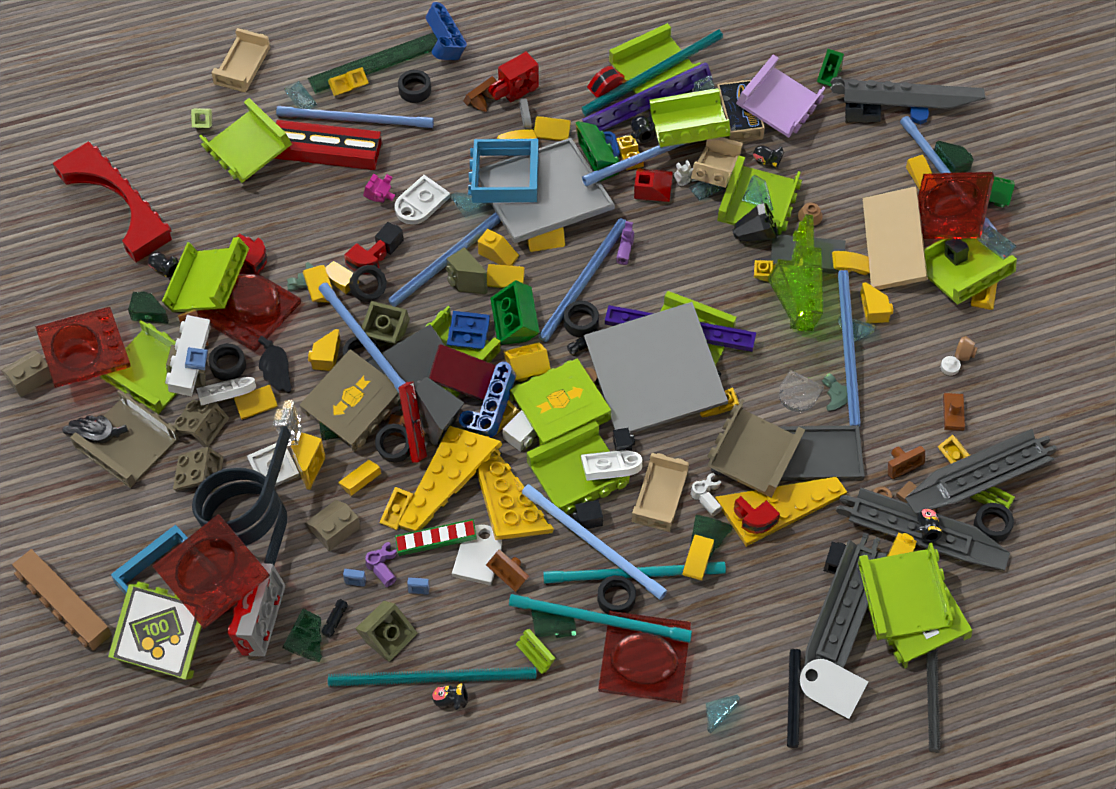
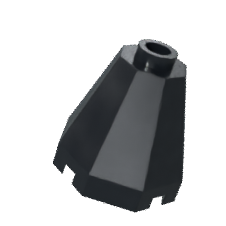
M762 203L757 205L734 224L732 232L735 239H739V241L773 240L779 237L776 222H773L774 216L768 204Z

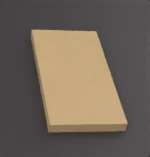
M916 186L863 198L871 286L881 290L928 280Z

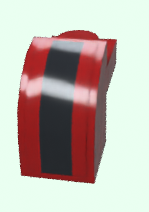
M608 66L596 73L587 88L599 98L627 81L622 73L616 71L612 66Z
M239 233L236 237H240L249 248L242 268L257 276L267 263L265 245L259 237L253 241L250 237H245Z
M379 240L367 251L356 243L344 254L346 266L353 271L366 265L379 268V261H382L387 254L386 244Z
M742 496L735 500L733 510L738 518L743 519L741 528L745 531L760 534L778 524L780 513L767 500L756 509Z

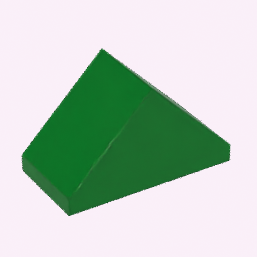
M827 49L817 82L831 86L830 81L832 78L838 77L842 70L844 53Z

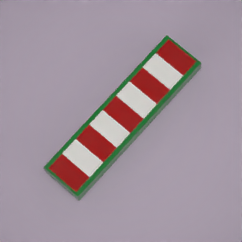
M470 519L395 535L398 555L402 556L476 540L477 535L474 520Z

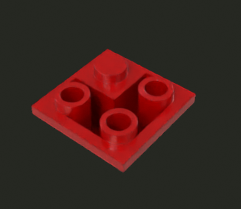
M637 168L634 199L670 202L673 171Z

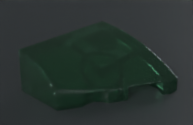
M696 515L691 544L694 535L713 539L714 545L709 556L710 559L715 549L723 543L728 533L732 532L733 526L717 519Z
M303 608L282 648L301 657L320 662L322 658L320 651L321 617Z
M530 609L536 637L555 635L556 638L576 635L574 618Z

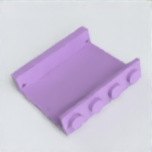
M772 55L742 91L736 104L789 138L793 132L797 133L802 126L800 123L804 124L809 117L808 113L812 114L817 107L816 103H821L824 98L823 92L825 87L823 86L821 90L819 89L817 94L774 68L779 58Z

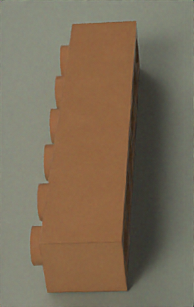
M32 549L12 564L16 571L13 573L20 582L25 581L28 584L26 586L33 595L37 593L40 596L39 601L45 608L50 607L53 610L51 612L58 621L63 620L66 623L64 625L71 634L76 633L79 636L77 640L84 648L88 646L94 651L112 635L109 627Z

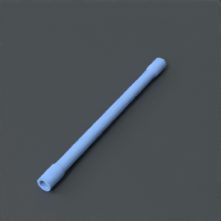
M530 484L524 487L522 490L524 496L559 520L638 581L659 600L664 598L667 590L633 566L546 499Z

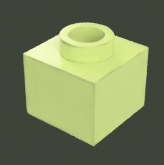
M192 109V127L210 128L212 126V110ZM201 114L205 115V120H201Z

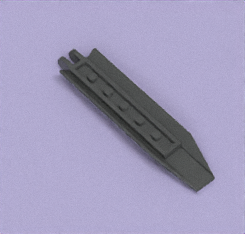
M834 77L830 81L833 93L844 94V103L951 109L985 99L984 88L910 84L908 82L893 83L891 81L877 82L874 80H844L842 77Z
M1030 429L935 470L905 497V500L915 514H919L923 509L933 510L951 505L1053 461L1054 458L1050 457V455L1058 449L1056 445L1044 449L1042 446L1051 441L1050 437L1045 436L1035 439L1033 429Z
M860 488L857 498L847 495L840 497L842 504L854 506L853 509L844 505H839L836 508L838 514L846 517L850 516V522L896 537L898 532L901 534L906 533L917 541L916 545L928 548L929 543L922 542V534L915 531L916 528L921 526L918 522V514L913 512L908 503L864 488ZM937 514L939 519L938 528L941 529L942 536L937 541L932 542L934 549H937L939 553L962 561L1005 571L1010 556L1006 549L977 527Z
M864 533L858 545L848 539L807 645L804 667L816 659L831 661L842 668L845 666L868 606L858 566L859 556L868 555L869 560L886 557L887 553H877L880 538L876 537L874 539L872 549L864 547L868 541L869 534ZM810 669L806 672V679L808 681H815L817 679L818 673L816 670Z

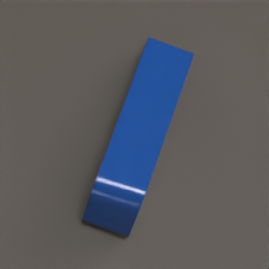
M433 2L426 15V20L438 39L432 54L440 60H459L467 43L445 6L439 2Z
M500 362L496 365L480 413L464 411L460 414L459 423L466 431L489 437L497 434L510 396V389H512L516 378V373L509 363ZM499 388H503L500 393H496ZM492 406H497L494 411H490ZM473 419L471 424L466 425L468 420ZM491 423L488 429H484L486 424Z

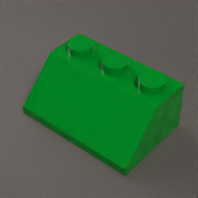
M581 121L575 122L578 144L594 171H599L620 162L618 157H614L612 154L613 149L610 143H606L602 130L599 131L598 127L594 124ZM619 172L601 179L600 182L618 175Z
M515 280L490 298L496 337L500 340L501 345L527 342L540 333L531 286Z

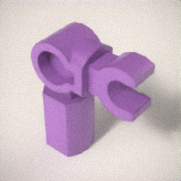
M626 221L625 229L622 232L616 261L621 265H627L629 261L631 246L634 241L633 222Z
M390 542L385 543L381 550L371 551L366 554V567L369 570H373L385 587H389L396 581L394 574L384 564L386 559H393L397 555L396 550L387 551L391 548Z

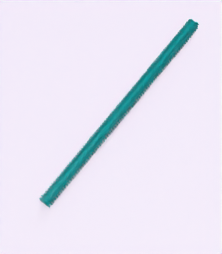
M720 29L716 30L581 107L582 113L585 117L588 114L590 115V113L592 114L593 111L599 110L600 107L606 106L607 103L613 102L614 99L620 98L621 95L627 94L628 91L634 90L676 64L681 63V61L686 60V58H690L691 55L697 54L722 39L723 33Z
M516 667V670L515 668L513 670L512 668H508V670L507 668H503V670L502 668L500 670L495 668V671L494 668L492 670L490 668V671L488 668L487 671L486 668L485 670L482 669V671L481 669H477V671L476 669L474 671L469 669V672L468 669L466 671L464 669V672L462 669L461 672L460 669L459 671L456 670V672L455 670H451V672L450 670L448 672L443 670V673L442 670L440 672L438 670V673L436 670L435 673L434 670L433 672L430 670V673L429 671L427 673L426 671L425 673L424 671L422 673L421 671H417V673L412 671V674L410 671L409 674L408 671L407 673L404 671V674L401 671V674L400 672L399 674L398 672L396 674L395 672L393 674L392 672L391 674L386 672V675L384 672L383 675L382 672L380 674L378 672V675L375 672L374 675L373 672V675L371 673L370 675L369 673L367 675L366 673L365 675L364 673L362 675L357 673V676L356 673L354 676L353 673L352 676L350 673L349 676L348 673L347 676L344 673V676L343 674L341 676L340 674L339 676L337 674L332 676L331 674V677L328 674V686H333V684L334 686H346V684L347 686H351V684L352 686L354 684L358 686L359 683L360 685H367V683L368 685H372V683L373 685H380V683L384 685L385 682L386 685L388 683L393 684V682L394 684H398V682L399 684H406V682L407 684H411V682L413 684L414 682L419 683V681L420 683H424V681L425 683H432V681L433 683H437V681L442 683L445 680L446 682H450V680L451 682L453 680L454 682H458V680L463 682V679L464 682L466 680L470 682L471 679L472 681H476V679L477 681L479 679L480 681H484V679L489 681V678L490 681L492 679L496 681L497 678L499 681L502 678L503 680L505 678L506 680H510V678L515 680V677L516 680L518 678L523 680V677L524 680H528V677L529 679L531 677L536 679L537 676L535 667L534 669L533 667H529V669L528 667L526 669L521 667V670L520 667L518 669Z

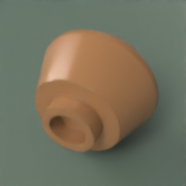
M815 203L805 204L798 212L799 221L806 226L818 225L823 218L820 207Z
M967 336L961 337L955 352L956 359L959 361H969L970 358H974L978 349L974 347L975 342Z

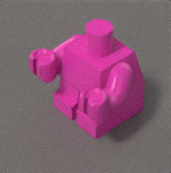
M373 174L365 186L363 196L380 203H384L386 198L393 201L395 194L390 192V182L393 177L386 174L382 180Z

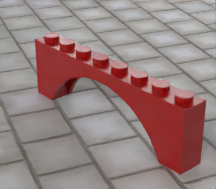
M88 141L53 162L56 174L66 185L74 183L100 185L114 191L125 200L131 209V221L122 242L126 253L135 263L172 240L170 226L166 222L163 223L159 214L151 210L149 203L141 199L139 192L131 188L129 181L121 177L119 170L111 166L109 159L101 155L97 146H93Z

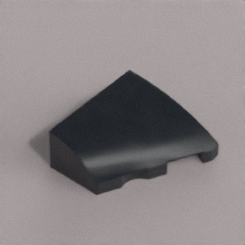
M846 103L845 122H881V105Z

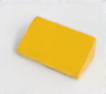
M537 116L534 133L539 139L562 141L569 138L571 121Z
M561 227L527 239L529 251L534 252L564 247V228Z
M488 264L487 287L505 288L515 280L524 283L525 268Z
M319 265L303 270L312 302H329L319 291V286L322 283H328L332 288L325 266Z
M997 283L972 296L971 306L993 310Z
M270 385L234 397L241 420L278 407Z
M953 434L938 446L939 450L951 464L970 456L969 452Z
M367 460L340 480L338 484L352 496L381 474V468L371 460Z

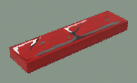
M414 381L406 382L399 386L398 389L412 462H419L427 457Z

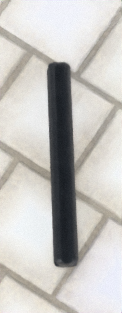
M791 649L789 652L788 748H798L800 649Z

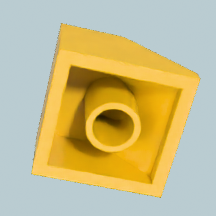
M540 342L503 351L505 360L515 371V380L518 382L525 381L530 376H540L551 369L547 349Z
M299 432L297 438H294L291 443V449L306 489L310 490L326 457L321 438Z

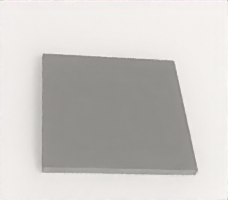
M572 138L539 148L537 202L491 203L514 244L615 209V204L600 181L589 186L584 185L582 176L592 173L593 170ZM518 155L480 168L479 185L481 187H529L531 155Z
M693 302L584 335L605 401L611 409V420L615 430L629 428L631 434L728 404Z

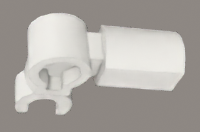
M686 160L683 166L679 162L676 164L677 171L674 177L679 186L687 185L690 180L692 182L697 181L691 179L693 168H691L688 160Z
M714 473L709 474L707 480L694 482L691 488L692 498L700 500V503L711 516L717 515L722 510V506L709 493L711 489L716 490L721 485L720 480L717 482L711 481L715 477Z

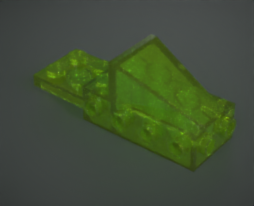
M806 214L804 219L799 222V227L793 234V241H796V246L791 261L778 259L768 276L771 287L790 318V329H797L798 331H812L823 315L821 248L814 247L813 215Z

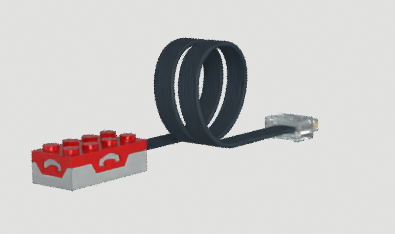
M285 400L283 408L276 410L272 427L276 428L279 437L267 475L264 476L262 473L248 468H228L217 471L202 481L194 494L192 502L193 514L208 539L214 545L222 548L234 549L250 545L262 538L276 521L264 563H250L248 571L245 572V581L243 588L239 592V601L234 608L232 623L228 627V635L244 656L266 655L286 587L274 567L287 525V511L275 490V485L287 445H298L303 429L300 424L302 415L299 414L293 400ZM248 480V481L234 482V483H230V484H227V485H225V486L220 487V488L217 489L215 492H213V493L209 496V498L207 499V501L205 502V500H206V498L208 497V495H209L215 488H217L218 486H220V485H222V484H225V483H227V482H231V481ZM241 494L260 495L252 508L240 517L226 522H211L215 510L227 499ZM267 510V512H266V514L264 515V517H263L255 526H253V527L250 528L249 530H247V531H245V532H243V533L237 534V535H233V536H219V535H231V534H235V533L241 532V531H243V530L249 528V527L252 526L254 523H256V522L263 516V514L265 513V511Z

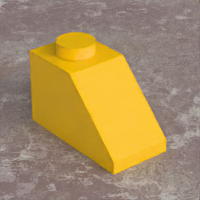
M488 228L478 240V254L499 265L512 266L519 257V254L503 236Z
M862 283L860 295L866 324L889 322L890 315L893 314V305L889 303L888 296L870 284Z
M339 329L333 330L313 343L312 351H309L308 362H311L313 370L331 371L336 365L341 341Z
M898 532L887 557L913 552L917 541L909 534Z

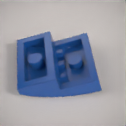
M453 311L447 346L483 349L486 346L490 315Z

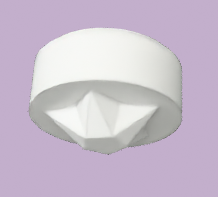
M947 356L942 360L940 368L944 374L953 376L959 372L961 364L956 357Z

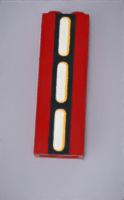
M284 120L276 121V124L287 134L292 145L274 159L376 170L382 145L381 131Z

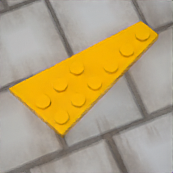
M449 426L398 524L399 527L410 532L422 530L434 517V513L441 506L444 507L448 503L450 496L453 493L456 494L476 473V469L483 462L486 463L490 459L492 452L502 446L501 441Z
M495 449L490 455V459L486 463L483 462L476 469L495 540L553 533L554 528L552 525L547 523L543 512L538 510L535 504L522 494L524 485L518 477L514 476L509 464L504 462L500 456V451Z
M837 477L777 486L772 498L753 490L716 496L715 499L722 506V512L744 545L748 546L839 500L842 495H847V491ZM742 496L754 509L767 500L780 513L778 524L760 534L745 531L741 528L743 519L738 518L733 510L735 500Z

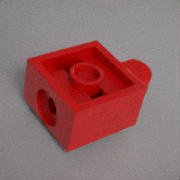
M527 51L498 67V81L490 85L488 92L495 100L505 96L511 103L522 98L527 93L535 91L539 87V64Z

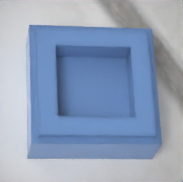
M188 347L185 368L205 370L208 350Z
M344 569L343 577L345 584L365 586V571Z
M408 578L409 593L429 594V579Z

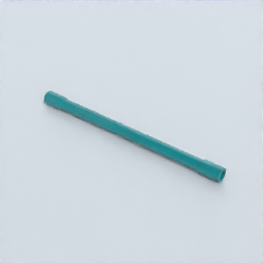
M708 562L705 574L726 573L725 562ZM685 565L636 568L648 577L683 575ZM621 568L543 572L544 584L562 583L565 581L602 580L614 575L632 578Z
M511 594L509 599V606L532 609L654 634L687 643L691 641V630L677 627L671 628L563 606Z

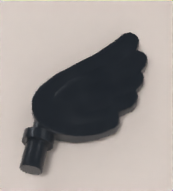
M261 336L258 342L266 350L259 360V370L263 372L264 380L268 381L271 386H274L278 392L284 390L286 393H290L292 387L286 352L283 348L274 346L272 340Z
M88 415L85 418L71 420L69 426L62 428V432L66 435L72 436L76 432L87 441L99 444L108 442L114 436L118 438L121 434L129 432L126 425L118 428L112 427L110 421L102 415L97 417Z

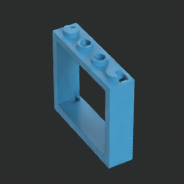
M474 139V148H470V155L473 157V159H470V170L472 172H469V183L471 185H468V195H472V203L537 202L538 139ZM531 155L529 187H479L480 156Z
M176 525L111 574L114 583L126 595L128 589L127 582L176 544L180 543L210 575L186 594L188 595L187 599L193 601L195 598L202 599L223 578L221 572Z

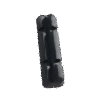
M584 336L575 340V343L571 342L567 345V350L570 354H575L578 352V349L582 350L587 347Z
M342 599L337 600L335 608H333L326 621L327 625H324L322 629L324 636L329 638L333 636L334 628H337L343 616L342 613L348 607L346 601Z

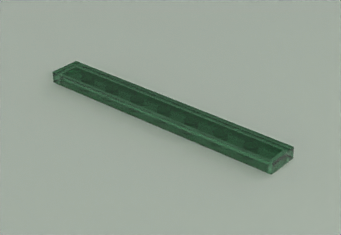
M433 32L308 77V82L314 93H318L331 88L328 82L330 78L343 75L348 71L363 67L365 75L431 52L438 39Z

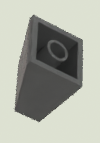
M425 376L422 381L418 380L414 386L422 429L432 445L436 447L446 434L449 426H452L457 420L464 402Z

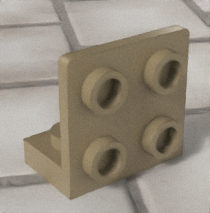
M192 400L186 405V409L181 416L175 420L174 426L177 429L176 432L192 434L203 447H209L229 417L217 403L201 405L200 401Z
M210 447L179 455L173 489L178 491L200 485L208 476L222 470L224 457ZM219 486L212 491V493L219 489Z

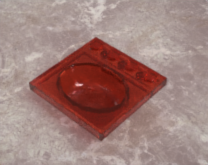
M994 173L923 174L918 194L923 239L981 238L995 177Z
M242 265L225 308L198 310L197 314L199 318L209 319L210 326L256 352L262 345L258 342V339L261 336L268 339L301 304V298Z
M110 307L35 326L55 388L75 382L87 381L93 377L131 367Z
M219 514L153 565V568L203 629L270 576Z
M609 611V615L671 628L677 627L690 630L691 622ZM607 625L598 691L681 703L688 643L668 637Z

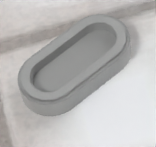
M520 99L519 105L523 127L525 130H531V117L527 99Z

